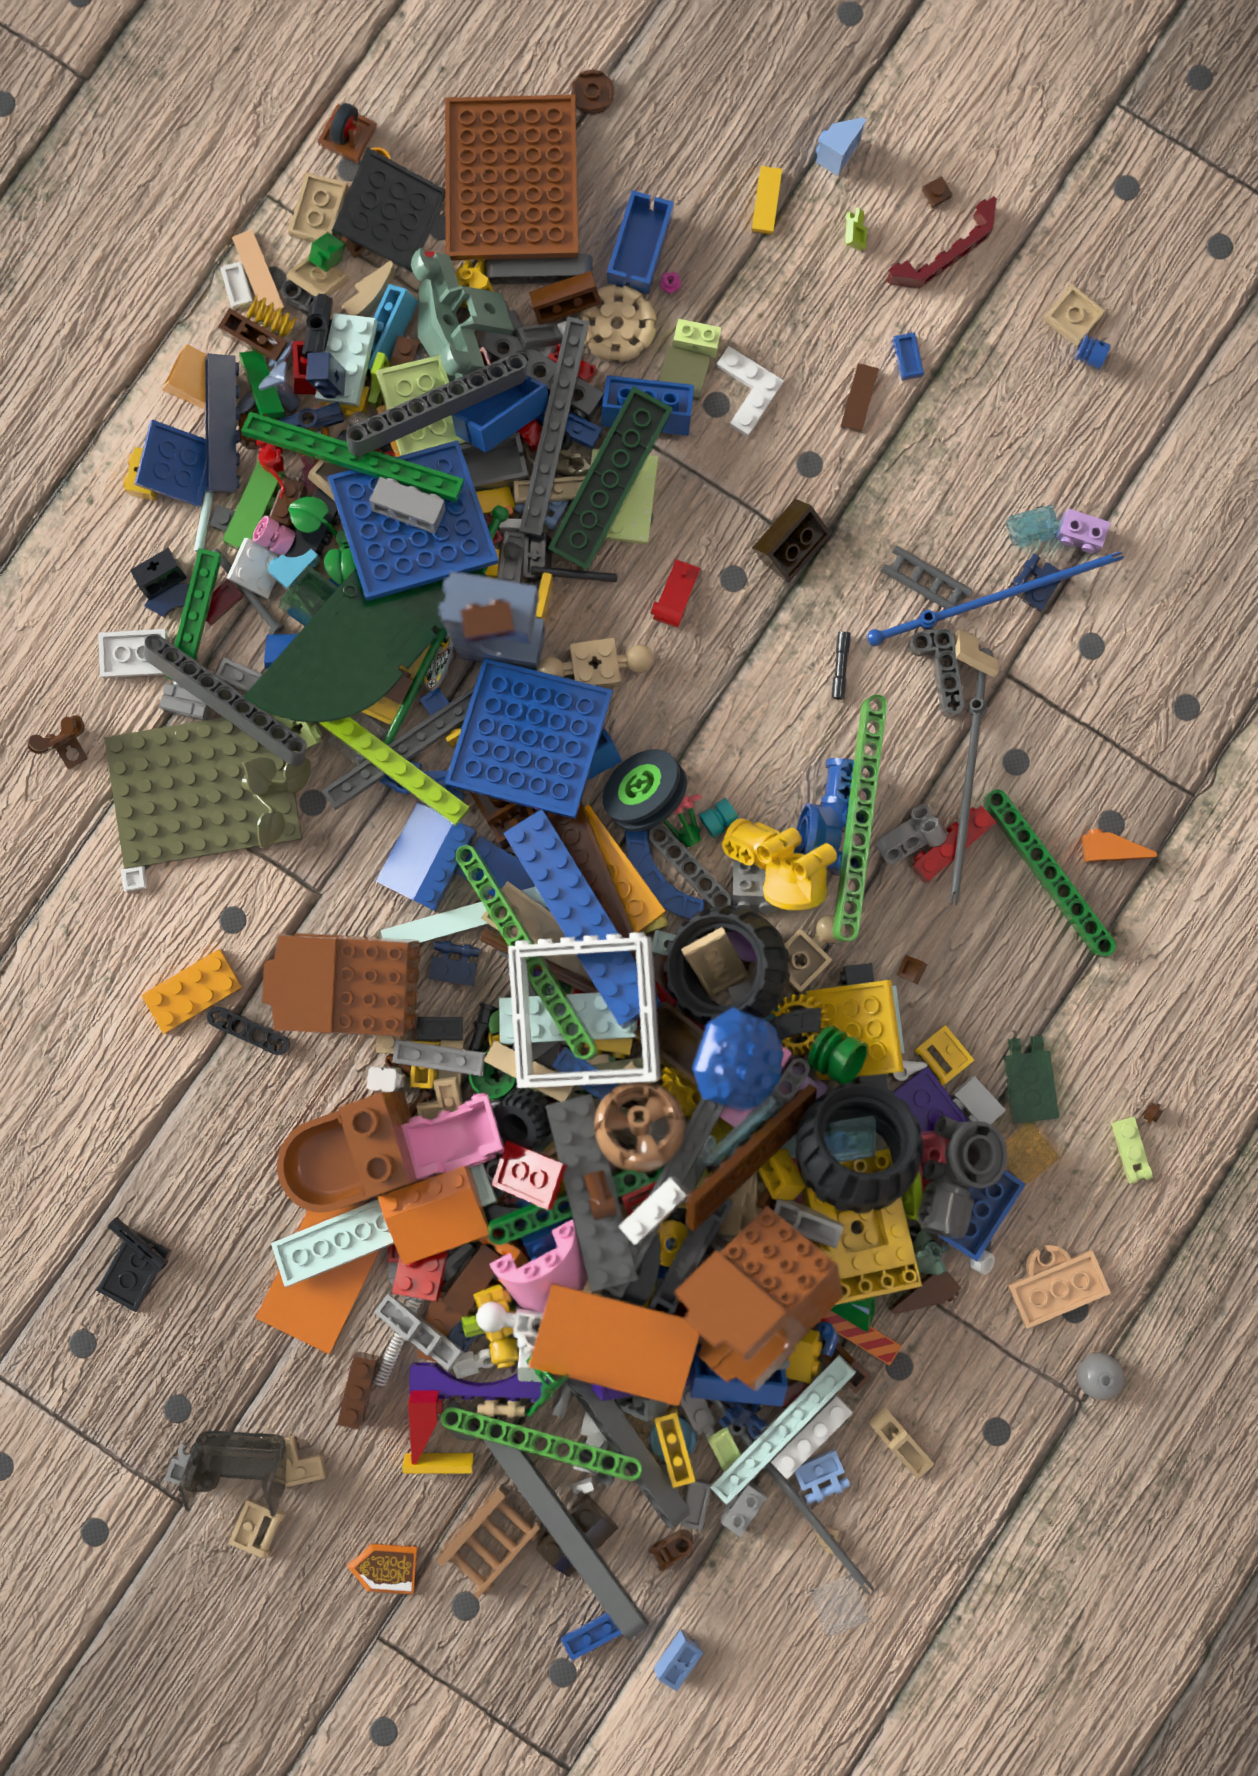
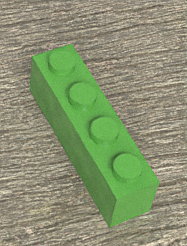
M259 460L223 537V542L228 547L238 551L244 538L253 540L256 526L263 517L270 515L278 491L281 489L276 478L261 467ZM284 471L276 472L281 480L287 478Z

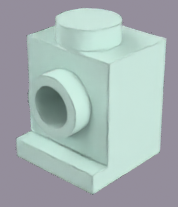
M655 930L652 941V953L668 955L669 952L666 951L664 942L667 940L673 941L676 935Z

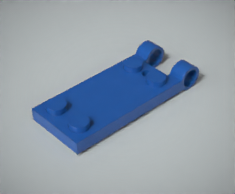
M479 836L473 848L479 851L501 888H503L507 881L520 890L535 887L519 859ZM469 852L465 862H469L472 859V852ZM460 867L456 874L469 881ZM481 870L476 874V880L480 881L483 879L484 871ZM495 889L490 890L488 894L495 897Z

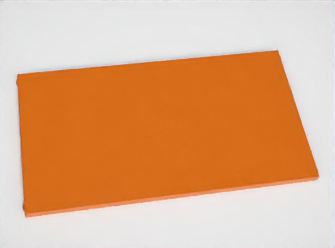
M363 1201L329 1212H313L308 1210L297 1232L368 1203ZM380 1250L290 1287L284 1286L280 1270H278L256 1319L330 1354Z
M552 1283L529 1361V1367L565 1376L568 1373V1378L679 1406L700 1334L683 1317Z

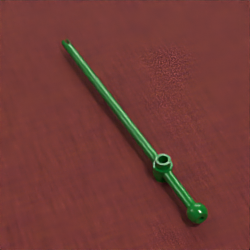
M500 505L495 506L491 513L493 519L488 530L492 540L500 524L509 517V511ZM488 567L482 568L480 570L485 573ZM445 627L442 630L438 629L437 636L432 641L383 740V743L387 746L393 742L447 633Z

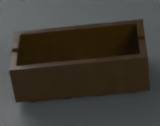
M665 1001L656 1010L657 1027L659 1029V1061L701 1096L693 1072V1066L705 1032ZM640 1025L633 1034L639 1045L643 1048Z

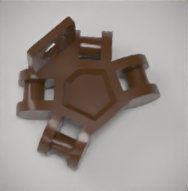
M79 715L64 717L61 720V732L59 735L55 736L51 733L46 735L45 738L36 734L32 735L29 738L27 747L32 753L38 755L46 754L51 750H57L66 767L71 769L87 760V756L77 739L85 730L84 722ZM69 745L71 748L77 749L79 757L75 761H70L66 756L68 751L66 747Z

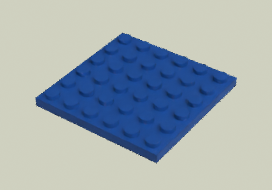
M458 440L396 457L464 479V485L457 502L442 498L445 502V513L435 534L371 511L369 500L379 478L354 470H347L327 476L366 601L449 578L450 571L464 574L499 564Z
M484 658L448 770L445 785L576 819L612 700L613 690Z

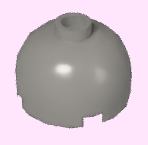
M1101 1352L1087 1355V1358L1082 1363L1080 1362L1077 1367L1076 1378L1080 1388L1093 1399L1104 1401L1117 1396L1122 1390L1125 1381L1123 1369L1118 1361L1110 1355Z

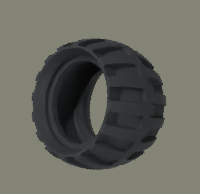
M716 906L704 909L694 914L689 921L683 922L676 930L677 935L674 940L669 941L666 949L669 952L667 963H664V974L668 976L669 981L667 983L668 991L671 997L677 1000V1006L680 1010L703 1026L707 1027L710 1021L731 1008H736L758 1018L765 1019L784 997L783 991L786 984H789L790 973L788 972V963L790 962L788 950L785 948L783 938L777 929L767 919L754 911L738 906ZM723 927L725 933L730 931L740 932L752 944L757 956V975L752 988L742 999L729 1005H719L708 997L700 984L699 978L681 950Z
M869 1082L842 1084L836 1089H830L818 1097L804 1114L796 1135L795 1155L797 1166L801 1171V1177L806 1186L815 1192V1196L821 1202H827L834 1206V1209L842 1212L846 1210L855 1211V1213H868L873 1208L874 1210H880L903 1196L913 1184L919 1172L923 1156L921 1128L916 1116L912 1115L906 1101L899 1099L893 1094L892 1090L886 1087L874 1086L873 1083ZM856 1123L871 1128L883 1138L889 1147L893 1164L884 1171L871 1174L855 1172L841 1165L830 1153L825 1141V1132L839 1124Z

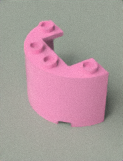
M485 1093L474 1095L471 1101L458 1107L459 1110L454 1112L448 1110L438 1113V1117L432 1120L416 1116L408 1120L409 1123L402 1125L416 1179H429L436 1176V1173L443 1174L462 1166L473 1168L496 1158V1152L499 1154L504 1152L488 1095Z
M573 1220L552 1230L558 1248L517 1269L511 1253L490 1264L494 1273L523 1309L544 1313L552 1283L583 1291L588 1275Z

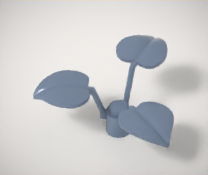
M295 340L286 344L277 361L270 359L268 367L274 368L259 385L260 390L275 386L281 404L288 412L296 409L301 402V399L294 394L292 387L286 381L288 364L284 361L293 348V341ZM251 390L240 399L236 406L239 408L240 415L250 409L255 403Z

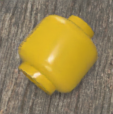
M508 1335L491 1341L489 1344L491 1363L497 1365L498 1369L516 1366L515 1363L519 1360L518 1340Z

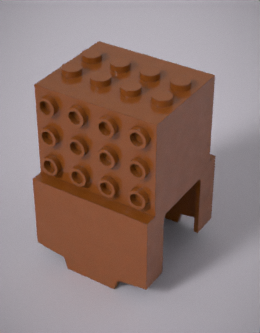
M312 933L279 935L275 957L273 960L264 962L262 1002L272 1006L274 1030L404 1036L414 1031L417 1023L415 1009L418 1002V991L416 990L419 980V940Z
M766 1206L720 1253L715 1251L675 1291L678 1301L680 1303L683 1302L689 1309L685 1321L700 1334L698 1342L702 1347L698 1357L726 1383L737 1378L756 1391L796 1350V1344L843 1297L837 1264Z

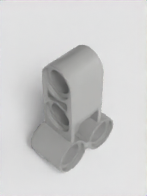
M920 804L911 811V819L882 836L876 846L888 864H895L926 844L933 847L941 845L946 840L947 835L929 806Z

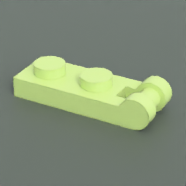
M1132 1116L1111 1122L1129 1184L1137 1183V1180L1143 1178L1144 1180L1152 1179V1171L1147 1161L1135 1117ZM1139 1163L1141 1170L1134 1171L1132 1165Z

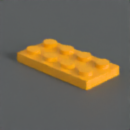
M218 949L143 993L141 996L163 1034H166L239 991L243 986L222 950Z

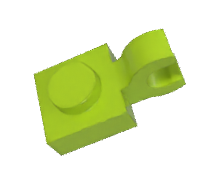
M856 208V215L849 211L846 216L848 221L846 223V244L858 251L865 250L867 247V227L863 226L865 212L860 208Z

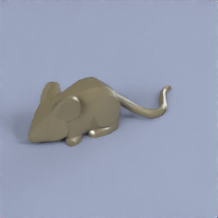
M521 441L525 448L527 460L534 464L535 461L531 459L526 443ZM561 450L556 473L562 476H586L591 465L586 459L581 457V454L576 453L572 455L567 450Z

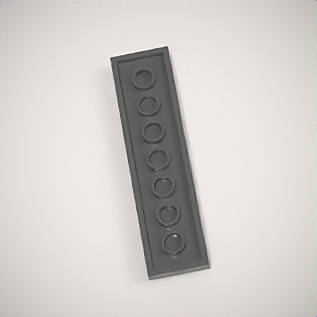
M591 1094L547 1105L546 1110L559 1161L567 1164L563 1178L591 1291L638 1280L627 1236L619 1228L623 1223L608 1159L600 1150L594 1129L596 1112ZM604 1170L618 1215L595 1221L584 1175Z

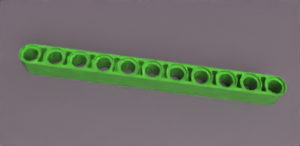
M874 694L864 700L860 710L833 923V936L839 942L852 941L859 933L887 711V701L880 694ZM871 701H873V702H875V703L877 704V706H878V710H877V711H874V710L871 709V707H870V702H871ZM868 724H872L874 726V734L868 731ZM865 746H869L872 749V756L865 753ZM862 768H866L869 771V778H865L862 775ZM860 790L866 793V801L860 799ZM856 813L863 815V824L856 820ZM854 835H857V836L860 837V839H861V845H860V846H857V845L854 844V842H853V837H854ZM852 857L858 861L857 869L853 868L850 864ZM849 880L855 883L854 892L850 891L847 887ZM846 903L851 904L853 908L851 914H847L844 910ZM844 925L850 930L848 937L843 936L841 932Z
M469 845L459 847L456 852V860L508 946H516L515 941L529 940L530 945H536L479 851ZM468 852H472V859L469 862H465V855ZM483 870V879L477 881L476 874L479 871ZM495 889V897L488 900V892ZM503 908H506V909H507V915H506V917L503 918V919H500V918H499V912H500V910L503 909ZM518 927V936L511 938V930ZM526 957L527 977L574 1055L582 1060L594 1059L598 1053L597 1044L544 957ZM541 965L542 974L535 977L533 973L534 968ZM548 985H553L554 993L547 997L545 989ZM564 1004L566 1012L564 1015L559 1016L557 1008L559 1005ZM576 1023L578 1032L576 1035L571 1036L569 1027ZM588 1043L590 1045V1052L588 1055L583 1056L581 1047L583 1044Z

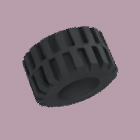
M516 1088L493 1109L499 1133L504 1143L512 1141L533 1150L552 1133L546 1106L549 1105L547 1103L548 1100L545 1097L543 1098L541 1093L538 1091L534 1092L532 1088Z

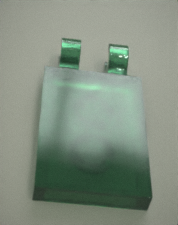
M1040 1035L1030 1036L1032 1052L1021 1054L1020 1038L1008 1039L1010 1055L1004 1056L1013 1124L1059 1118L1050 1050L1043 1051L1044 1041L1043 1036Z

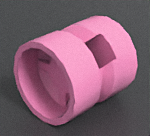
M265 516L256 526L252 539L263 547L269 546L271 552L281 556L282 554L285 555L290 549L295 538V532L284 525L279 527V523L276 520Z

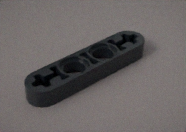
M213 1007L207 1014V1021L213 1027L272 1054L283 1055L290 1049V1041L286 1036L223 1007ZM221 1011V1016L226 1019H229L230 1015L232 1016V1018L228 1022L227 1028L224 1027L227 1024L226 1022H215L216 1018L213 1017L214 1013H219ZM236 1020L243 1021L245 1026L244 1030L240 1033L233 1030V1023ZM257 1029H261L265 1033V1038L261 1042H256L253 1038V1033ZM270 1033L273 1034V1036L271 1037L272 1040H283L282 1044L285 1045L284 1049H279L277 1051V1046L272 1043H268V1047L265 1046V1044L269 1041Z

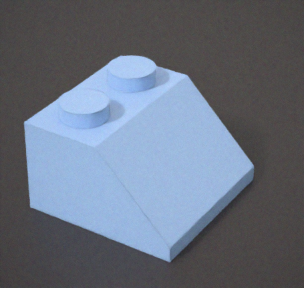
M862 117L833 123L828 131L824 130L818 139L820 144L816 149L818 154L816 163L838 176L862 140L866 119Z

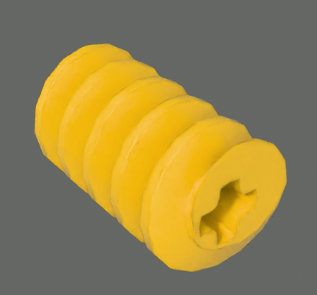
M257 294L247 312V318L250 320L255 317L256 324L262 321L263 328L267 329L270 326V332L273 334L278 331V337H287L297 317L290 321L289 312L282 316L281 307L274 311V303L271 302L266 306V298L263 297L258 301Z

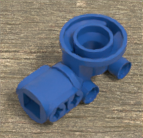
M829 758L826 760L825 767L828 769L825 796L821 798V805L811 803L804 805L796 829L801 835L802 842L800 846L794 849V853L806 855L823 844H830L837 853V859L834 863L827 866V870L835 876H840L842 851H839L842 832H845L854 765V760L844 758ZM856 813V820L861 824L864 822V817L861 813ZM852 857L850 864L856 869L858 861Z

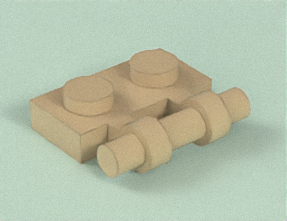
M498 1399L492 1401L485 1400V1402L478 1404L477 1414L486 1415L487 1417H494L495 1415L507 1416V1418H515V1416L525 1417L526 1404H521V1400L508 1401L507 1403H498Z

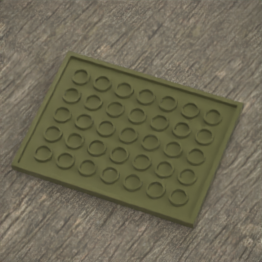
M221 717L104 737L124 869L260 847L257 836V824L261 814L269 812V810L258 799L253 797V793L242 788V779L246 775L242 762L259 757L273 760L276 765V775L273 779L276 780L285 779L283 771L286 762L229 720ZM271 783L268 791L265 794H261V797L274 808V812L282 813L285 819L284 831L273 844L303 839L296 794L288 792L286 784Z

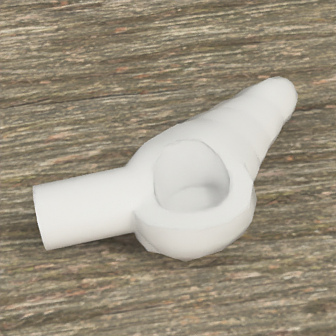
M902 1060L904 1072L893 1073V1076L896 1080L904 1081L909 1075L925 1069L928 1064L925 1062Z

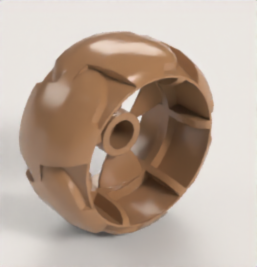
M647 1081L626 1082L612 1089V1092L600 1102L595 1115L594 1129L600 1150L611 1163L627 1171L648 1172L667 1164L676 1152L679 1151L684 1139L685 1121L678 1100L663 1086ZM644 1100V1103H647L645 1108L642 1106L633 1107L629 1111L628 1117L620 1112V1106L629 1101ZM666 1115L668 1122L667 1135L664 1140L660 1141L658 1146L653 1138L648 1135L650 1122ZM636 1120H643L642 1123H640V1121H638V1123H635ZM629 1127L630 1132L638 1137L637 1153H635V1150L627 1151L615 1141L612 1130Z

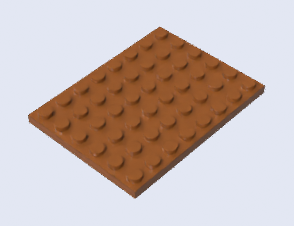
M575 94L445 98L446 255H449L451 260L579 257Z

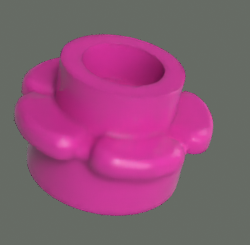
M666 272L661 276L660 287L666 293H675L681 287V280H679L677 273Z

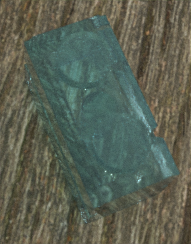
M1053 505L1009 516L1006 520V526L1012 545H1020L1022 548L1033 544V541L1041 539L1042 542L1053 539L1054 535L1059 531V524L1055 517Z

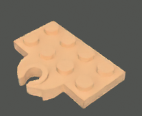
M1044 1244L1045 1249L1051 1255L1047 1263L1040 1261V1251L1037 1248L1031 1252L1026 1264L1028 1276L1007 1284L1026 1329L1111 1294L1093 1250H1088L1071 1258L1068 1252L1059 1246Z

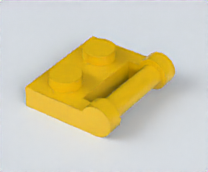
M943 1025L913 1050L933 1070L942 1086L974 1061L946 1025ZM931 1045L951 1068L947 1073L927 1050Z

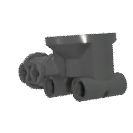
M942 1115L935 1122L934 1132L936 1135L951 1141L945 1149L946 1163H940L931 1159L924 1165L923 1177L932 1182L925 1187L918 1213V1222L921 1224V1229L947 1238L961 1239L967 1232L974 1203L972 1197H970L969 1189L989 1187L1001 1178L1007 1164V1148L1002 1135L991 1124L986 1122H959Z

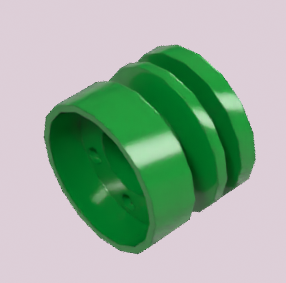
M830 1025L822 1030L813 1043L808 1057V1065L823 1075L828 1074L830 1079L841 1085L851 1083L864 1065L868 1045L853 1036L848 1037L846 1032Z
M486 1062L483 1076L469 1074L472 1088L478 1094L485 1093L493 1100L504 1099L517 1088V1078ZM498 1072L503 1073L500 1081L495 1079V1076L499 1074Z

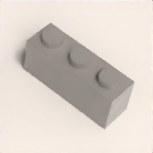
M380 477L369 500L371 511L433 534L436 533L445 513V502L441 497L435 494H425L413 486L406 487L391 478L385 479Z

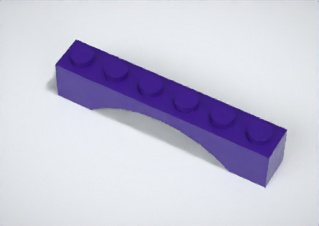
M413 1362L410 1366L409 1394L411 1390H439L440 1399H450L454 1395L461 1396V1399L472 1400L475 1399V1396H483L484 1400L489 1401L497 1400L498 1397H507L508 1401H520L521 1398H530L531 1402H537L542 1395L541 1387H544L542 1382H534L533 1380L530 1382L519 1381L518 1373L495 1382L480 1383L461 1378L457 1379V1377L445 1371L436 1362ZM546 1377V1382L549 1385V1379Z

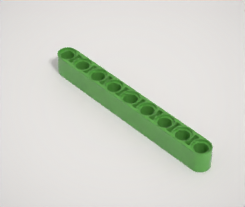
M447 1408L441 1415L442 1424L447 1429L630 1482L639 1480L643 1474L640 1462L628 1456L458 1408ZM453 1413H457L459 1417L458 1422L455 1425H449L448 1417ZM475 1419L480 1420L481 1427L478 1431L472 1432L469 1428L470 1423ZM495 1426H502L503 1433L499 1438L492 1437V1429ZM518 1432L525 1433V1440L522 1444L514 1443V1436ZM541 1438L547 1439V1448L542 1451L537 1450L536 1442ZM564 1444L569 1445V1455L560 1457L558 1454L559 1447ZM584 1451L592 1452L593 1459L590 1463L585 1464L581 1462L580 1457ZM608 1457L614 1458L616 1462L611 1470L603 1468V1461ZM633 1463L638 1466V1472L635 1476L626 1475L625 1469L627 1465Z

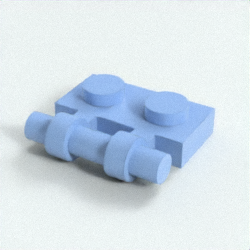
M835 1449L805 1461L795 1471L802 1491L812 1488L813 1492L805 1495L808 1505L816 1501L818 1503L824 1501L823 1498L831 1494H840L843 1492V1489L850 1486L847 1477L839 1481L837 1479L838 1475L845 1472ZM829 1479L831 1480L832 1484L819 1489L817 1484Z

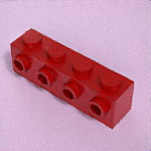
M973 806L970 808L965 849L996 823L982 806L976 809ZM957 821L946 829L948 834L944 843L935 847L931 846L932 848L926 853L922 850L913 858L915 863L910 868L924 883L929 882L955 859L959 828Z

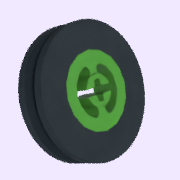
M651 749L639 752L621 763L609 777L603 791V807L607 814L624 830L639 832L651 829L669 818L682 802L687 789L686 773L673 756L666 751Z

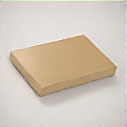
M306 172L288 230L289 236L309 242H314L327 232L334 236L335 233L331 230L346 198L349 188L348 183Z

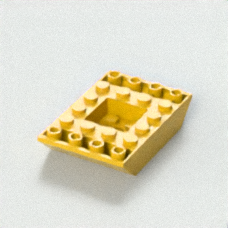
M890 1149L836 1159L841 1165L855 1172L869 1174L884 1171L893 1164ZM807 1186L801 1191L804 1206L822 1213L844 1226L836 1248L812 1240L813 1244L832 1259L839 1268L843 1297L835 1305L922 1286L901 1197L883 1209L874 1210L873 1208L868 1213H855V1211L848 1210L842 1212L834 1209L835 1207L827 1202H821L815 1196V1192ZM853 1221L861 1224L862 1230L860 1234H854L851 1231Z

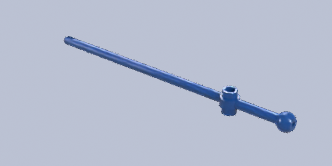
M1116 552L937 613L926 610L920 614L919 619L883 631L872 629L867 633L868 642L874 647L879 646L884 639L920 627L925 630H931L938 621L1120 561L1124 558V556H1119L1123 552Z

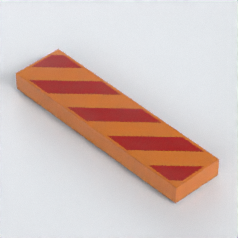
M831 1310L819 1321L831 1323L838 1334L889 1366L901 1348L899 1343L870 1326L868 1332L863 1331Z

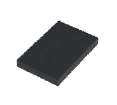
M133 1230L146 1243H151L154 1246V1250L163 1258H167L171 1251L170 1249ZM122 1242L96 1291L137 1312L159 1272L145 1260L139 1259L138 1254L126 1243Z

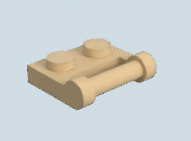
M248 1498L228 1544L260 1558L267 1559L270 1554L269 1548L280 1521L284 1520L286 1513ZM267 1516L272 1519L261 1545L258 1546L254 1542L264 1518Z

